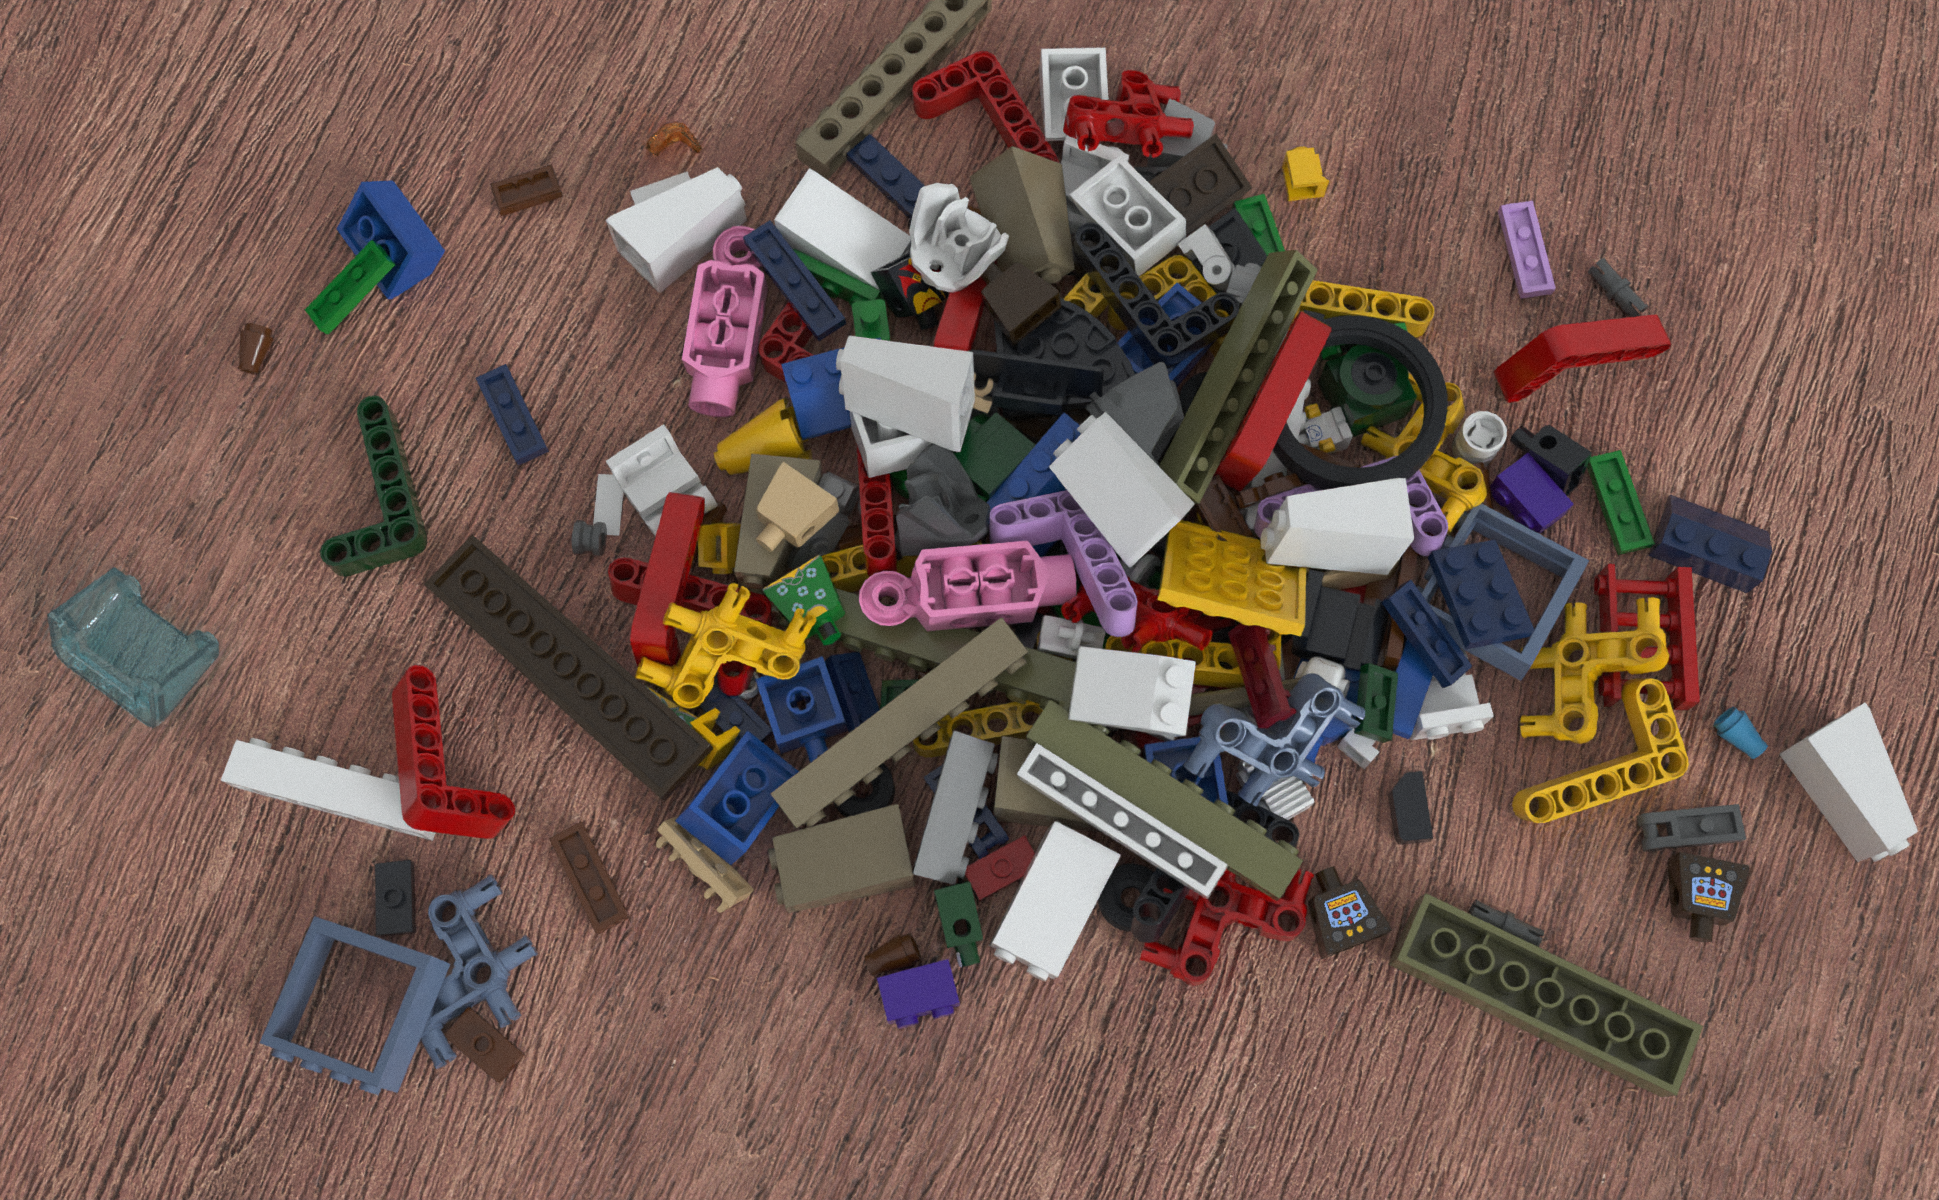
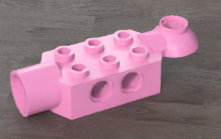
M733 226L724 230L714 243V260L699 264L697 267L682 361L687 373L693 377L688 406L693 411L707 416H733L736 411L740 385L752 382L754 378L768 287L764 273L759 270L761 265L744 244L743 237L755 230L746 226ZM744 250L748 252L742 258L733 257L738 251Z
M1028 541L921 550L915 562L911 578H907L894 571L875 573L863 583L859 593V603L862 612L868 619L879 625L894 626L903 623L908 618L916 617L926 631L991 626L1001 617L1007 624L1033 622L1038 607L1063 605L1076 596L1075 568L1070 554L1040 557ZM890 596L897 603L893 606H885L879 602V599Z

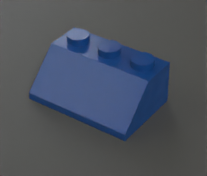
M394 181L361 182L337 227V231L355 255L373 240L384 249L394 262L395 266L377 284L387 299H394L431 275L445 252V249Z
M839 349L781 364L802 441L851 428L850 411L845 409L844 395L839 393V382L842 375L841 370L836 368Z

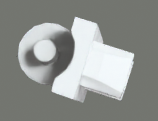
M1044 615L1037 651L1077 660L1078 647L1080 646L1102 649L1106 631L1103 627L1084 624L1083 620L1073 623L1071 620Z

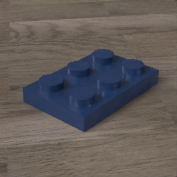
M1496 539L1435 550L1428 556L1429 563L1465 650L1528 638L1533 634L1535 629Z

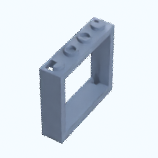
M1481 503L1479 506L1471 509L1469 514L1466 512L1462 514L1454 528L1459 530L1455 538L1448 535L1441 549L1464 545L1470 533L1474 530L1491 540L1496 539L1498 544L1562 577L1535 625V631L1528 638L1522 651L1519 653L1502 643L1465 650L1452 616L1429 604L1439 588L1431 565L1423 577L1429 581L1426 587L1423 589L1418 586L1417 588L1461 649L1522 681L1590 560Z
M314 916L260 1040V1044L274 1048L271 1055L288 1062H293L294 1057L302 1059L300 1066L308 1070L322 1073L323 1068L330 1069L332 1071L329 1077L337 1081L351 1084L353 1079L361 1081L359 1089L379 1095L381 1089L398 1093L450 963ZM334 940L416 968L373 1072L291 1042Z

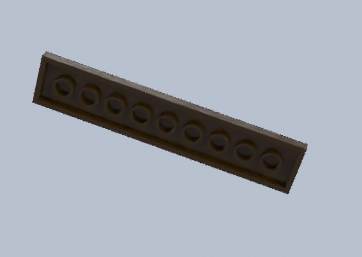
M471 535L424 584L664 802L714 749L709 742L475 536Z

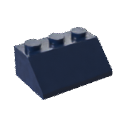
M1670 494L1654 537L1655 544L1651 547L1648 556L1676 567H1692V573L1748 593L1763 581L1772 553L1769 531Z

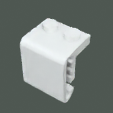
M1067 135L1063 144V155L1060 164L1063 167L1070 234L1075 235L1077 229L1082 224L1087 223V220L1072 202L1069 194L1117 156L1121 155L1129 162V155L1117 147H1107L1101 144L1093 151H1088L1087 146L1085 151L1079 149L1077 139Z
M664 424L606 460L624 494L655 537L668 492L704 497V514L718 506L708 488L700 483L698 475L680 453L672 435Z
M1461 649L1464 655L1467 657L1465 650ZM1464 673L1455 683L1445 688L1441 687L1434 676L1432 677L1419 716L1416 718L1417 721L1410 740L1423 738L1438 739L1453 733L1463 732L1467 734L1484 729V725L1494 716L1490 703L1479 704L1472 674L1466 675Z

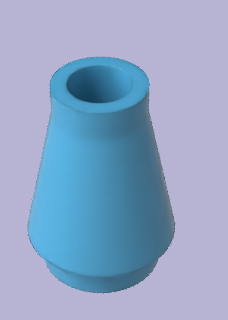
M1731 707L1723 712L1713 723V726L1718 730L1716 733L1718 736L1746 753L1751 759L1760 756L1768 747L1743 710L1739 711L1736 707Z

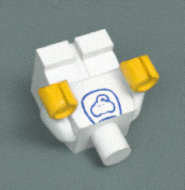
M1317 403L1305 406L1306 422L1303 431L1300 432L1299 443L1329 454L1347 449L1353 436L1348 424L1345 422L1346 419L1341 407L1333 408L1331 411L1321 414Z

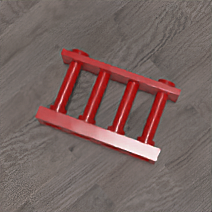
M1607 564L1595 576L1593 585L1594 594L1599 595L1600 633L1618 632V626L1638 627L1637 613L1617 612L1616 593L1663 595L1668 600V611L1666 614H1660V628H1665L1670 635V644L1667 649L1669 653L1668 665H1671L1672 678L1670 681L1660 682L1665 686L1670 699H1673L1674 710L1688 711L1700 702L1692 567H1677L1664 581L1616 579L1615 564ZM1658 647L1644 648L1641 657L1650 658L1654 656ZM1603 672L1599 677L1598 692L1600 696H1603L1604 707H1611L1622 699V687L1629 679H1621L1620 672ZM1645 686L1641 688L1640 694H1648Z

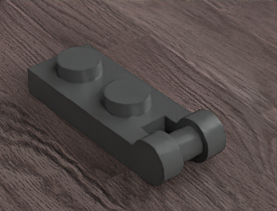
M1739 804L1651 812L1636 816L1638 827H1642L1644 839L1641 840L1643 852L1734 843L1746 840ZM1666 824L1668 836L1659 837L1657 825Z

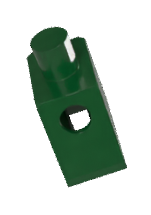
M966 881L933 889L947 948L955 947L959 967L980 963L976 941L983 940L971 883ZM959 919H965L968 931L962 935L956 934L954 923Z

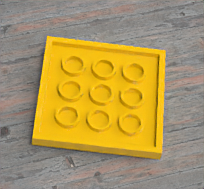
M1180 520L1167 533L1158 600L1164 601L1173 607H1187L1202 611L1208 616H1222L1237 620L1244 625H1257L1272 629L1279 634H1293L1301 637L1305 626L1306 567L1267 564L1265 549L1261 548V540L1221 530L1222 532H1216L1208 526ZM1217 534L1226 539L1227 542L1218 540L1216 536L1218 537Z

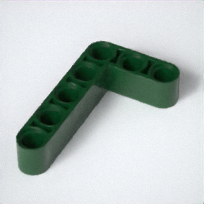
M375 395L361 400L357 407V416L384 522L338 535L324 542L320 550L323 562L337 575L343 577L416 556L422 553L427 546V535L396 416L381 397ZM383 412L378 419L371 420L374 414ZM391 441L387 448L379 450L382 443ZM398 471L394 479L386 480L391 472ZM406 501L402 509L394 511L395 506L399 502ZM414 531V535L410 540L401 542L402 537L406 533ZM381 541L377 550L368 552L369 547L373 543ZM347 551L346 557L343 560L335 562L339 553Z

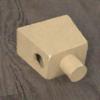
M782 462L756 509L759 521L766 526L758 535L756 541L769 552H773L783 538L795 547L802 546L838 513L837 498L785 462Z

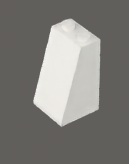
M717 167L606 219V223L617 251L661 293L713 249L716 238L724 230L733 226H741L747 221L744 209L746 203L741 196L740 191L742 187L737 179L731 174L726 176Z
M810 168L774 219L775 227L792 249H796L878 290L880 289L874 281L871 271L909 253L911 248V238L908 234Z
M848 336L845 348L839 349L836 359V368L841 370L842 374L839 382V393L844 395L845 409L951 451L960 452L975 402L973 352Z
M1105 412L1097 419L1093 415L1088 417L1077 428L1081 435L1073 443L1067 439L1053 452L1057 459L1049 468L1130 568L1168 533L1195 503Z
M1394 478L1287 496L1279 510H1275L1269 526L1264 528L1261 534V548L1265 549L1267 564L1388 575L1414 540L1406 478Z
M1866 703L1838 717L1780 753L1782 759L1857 862L1870 857L1876 862L1887 855L1892 856L1910 845L1906 839L1917 833L1918 830L1871 710Z
M1054 821L1046 830L989 944L990 947L996 949L994 955L1009 964H1014L1015 960L1029 966L1026 972L1042 981H1046L1048 977L1052 979L1057 978L1121 854Z

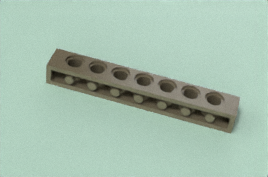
M930 0L923 8L922 14L914 22L910 21L905 25L901 35L893 43L889 42L883 48L881 55L873 64L869 63L863 68L860 77L852 85H847L841 91L839 98L832 106L825 107L819 114L817 121L810 128H805L801 131L795 142L798 159L828 180L847 161L846 153L866 136L872 135L912 93L915 82L931 74L992 11V0ZM897 72L898 74L889 75L888 73ZM871 93L877 94L876 96H867ZM848 115H856L854 118H846ZM829 136L836 137L832 140H825V138Z

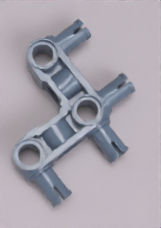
M1315 673L1307 674L1297 682V685L1290 692L1291 696L1287 699L1289 707L1295 708L1297 713L1285 721L1278 720L1268 729L1258 728L1245 714L1226 705L1213 704L1208 707L1201 717V725L1203 727L1199 732L1201 740L1183 766L1191 773L1203 778L1218 754L1224 751L1255 767L1237 794L1248 803L1257 807L1260 799L1273 781L1281 780L1283 777L1294 776L1311 787L1319 785L1320 782L1313 778V775L1323 779L1325 769L1306 759V756L1333 717L1346 723L1351 728H1356L1360 725V722L1354 719L1352 715L1363 720L1365 709L1344 698L1339 688L1328 683L1320 675Z
M491 874L464 892L460 889L459 891L455 890L449 895L436 897L428 909V915L435 933L440 940L447 944L456 960L452 974L443 981L419 1040L433 1061L435 1069L447 1065V1060L451 1062L457 1057L445 1038L442 1028L444 1027L443 1025L461 1015L468 1007L472 1008L481 1001H486L500 1028L511 1024L510 1020L516 1021L521 1017V1013L518 1012L506 991L508 987L507 979L511 975L510 971L531 957L538 955L535 947H532L533 943L527 935H524L523 938L501 952L494 950L474 915L476 914L475 909L496 896L503 894L501 888L497 887L498 883ZM449 905H455L456 914L454 918L444 922L442 919L444 909ZM489 965L492 971L490 979L483 984H479L477 980L478 971L483 966Z

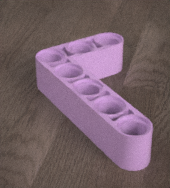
M1394 456V457H1391V458H1387V459H1384V460H1381V461H1378V462H1375V463H1372V464H1369V465H1366V466H1363V467H1370V466L1379 465V464L1385 463V462H1387V461H1389V460H1391V459H1393V458H1395V457H1397V456ZM1418 470L1406 480L1409 504L1419 506L1413 507L1409 505L1414 540L1410 545L1416 553L1429 556L1432 551L1441 549L1448 531V522L1423 475ZM1307 484L1263 499L1258 505L1254 524L1257 536L1261 538L1263 529L1267 528L1271 522L1266 518H1273L1275 510H1279L1287 496L1321 491V489ZM1424 532L1432 533L1434 536H1429Z
M1068 490L1003 503L991 509L989 523L990 544L1028 541L1031 546L1062 540L1068 554L1072 556L1074 567L1106 633L1115 637H1124L1134 631L1137 611L1135 592L1113 547Z

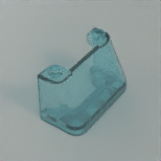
M114 567L47 614L52 647L57 657L68 668L148 727L155 728L167 719L218 658L219 643L207 631L195 630L188 636L144 605L140 594L142 588L139 582L133 576L125 575Z

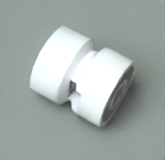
M1478 411L1471 414L1465 420L1453 440L1452 453L1455 459L1460 457L1471 464L1483 462L1486 467L1494 459L1506 440L1507 428L1503 420L1489 411Z

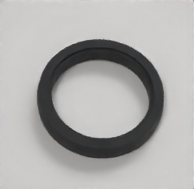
M1351 315L1321 320V322L1332 327L1323 348L1340 344L1366 345L1391 355L1406 367L1415 379L1422 395L1424 417L1421 431L1414 442L1397 457L1379 465L1357 468L1335 465L1313 455L1299 443L1286 422L1273 448L1274 454L1291 473L1297 474L1298 478L1321 490L1394 478H1406L1407 480L1433 454L1442 437L1446 423L1448 407L1447 390L1442 372L1436 360L1428 349L1413 335L1387 321L1373 317Z

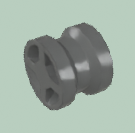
M576 520L572 532L573 553L583 554L587 551L592 552L594 556H603L607 540L605 522H596L594 525H590L584 520Z

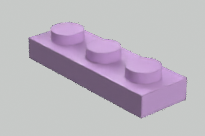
M1533 201L1501 205L1498 215L1520 299L1553 294L1556 288Z

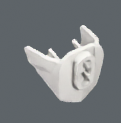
M934 183L922 187L918 194L909 229L912 266L921 274V278L926 284L934 286L937 290L952 293L966 288L978 279L988 266L995 262L1005 251L1009 239L1008 234L1003 233L1001 235L994 222L991 223L985 217L967 209L969 199L967 197L960 199L958 189L954 184ZM939 265H941L942 267L940 272H934L931 270H937L939 268Z

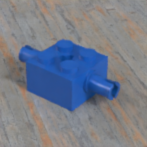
M823 656L801 663L798 673L790 679L782 680L768 675L755 679L781 754L805 747L811 763L828 750L825 742L827 738L848 731ZM804 700L806 709L800 711L797 702Z

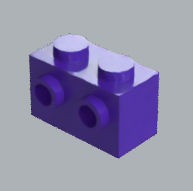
M1529 453L1497 475L1490 485L1495 501L1502 507H1506L1514 516L1516 522L1539 534L1561 519L1574 505Z
M949 959L877 978L887 1022L889 1025L896 1023L897 1029L918 1024L917 1017L932 1013L933 1019L954 1014L953 1008L960 1006Z

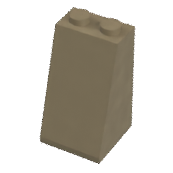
M1012 146L970 176L981 215L991 223L994 222L1001 235L1003 233L1009 235L1005 251L997 258L998 266L1003 272L1014 263H1021L1051 285L1059 282L1062 277L1075 270L1062 164Z
M751 454L734 569L740 587L742 585L751 592L767 597L762 589L786 575L789 569L787 560L794 545L783 538L773 552L763 548L756 541V538L766 526L759 521L756 509L782 462H785L818 485L823 476L820 460Z
M1002 736L994 806V817L997 821L1050 827L1054 821H1057L1070 829L1101 832L1020 780L1017 773L1035 746L1025 739Z
M899 804L772 837L774 848L768 849L772 870L778 869L781 883L774 884L778 905L785 904L788 913L915 887Z

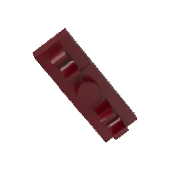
M1240 623L1228 634L1258 728L1268 729L1278 720L1285 721L1297 712L1295 708L1289 707L1287 701L1291 693L1283 688L1281 682L1282 678L1273 654L1276 647L1272 644L1269 645L1267 636L1271 633L1270 629Z

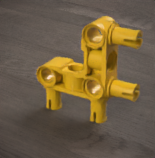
M1409 373L1408 379L1417 395L1416 400L1422 402V404L1400 435L1394 438L1376 429V427L1370 426L1367 431L1371 435L1364 433L1361 444L1384 455L1386 459L1403 453L1414 442L1422 428L1424 417L1423 400L1420 389L1411 373ZM1445 382L1447 400L1454 403L1447 407L1446 423L1439 444L1419 470L1431 492L1447 499L1441 510L1448 522L1447 534H1450L1464 511H1469L1479 506L1485 500L1487 492L1484 477L1479 468L1460 457L1455 459L1438 451L1446 437L1455 432L1465 414V406L1460 388L1454 383ZM1468 483L1477 484L1472 489H1462Z
M736 583L729 584L720 605L710 611L698 613L671 602L665 612L663 624L681 629L692 634L677 665L670 667L642 657L641 663L637 667L635 678L663 687L668 695L673 696V700L677 705L687 709L695 708L704 701L714 685V676L721 663H726V661L731 662L735 660L756 668V672L777 679H790L799 671L800 659L806 649L804 641L817 619L810 611H807L803 618L804 609L798 608L786 631H782L742 616L740 612L750 597V591L741 585L739 591L736 592L738 588Z
M1648 597V603L1645 602V598L1636 600L1638 629L1634 631L1592 634L1587 633V604L1577 602L1575 607H1573L1572 603L1565 604V633L1561 635L1560 641L1552 644V647H1541L1530 669L1553 668L1555 670V711H1553L1552 715H1522L1520 723L1524 724V726H1520L1523 738L1554 736L1559 741L1570 740L1577 744L1589 742L1593 739L1597 730L1598 706L1594 703V681L1598 680V676H1601L1603 672L1628 671L1630 674H1643L1659 671L1666 666L1669 660V653L1666 648V634L1664 630L1660 629V599ZM1647 646L1658 647L1654 656L1650 658L1641 657L1643 649ZM1584 650L1580 660L1577 662L1568 661L1572 652ZM1579 717L1584 718V725L1581 729L1569 731V725L1572 720Z

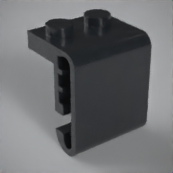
M1310 570L1306 582L1305 626L1301 637L1293 635L1292 654L1308 660L1318 656L1341 664L1346 669L1359 672L1362 665L1368 663L1377 665L1389 618V612L1381 602L1383 600L1376 599L1375 606L1359 603L1361 595L1323 587L1324 573Z

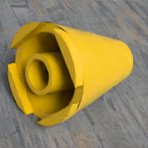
M787 398L778 400L717 444L718 451L714 452V458L721 471L726 470L729 475L749 472L751 454L812 459L811 449L804 450L803 442L808 441V439L802 441L793 406L786 407L789 402Z

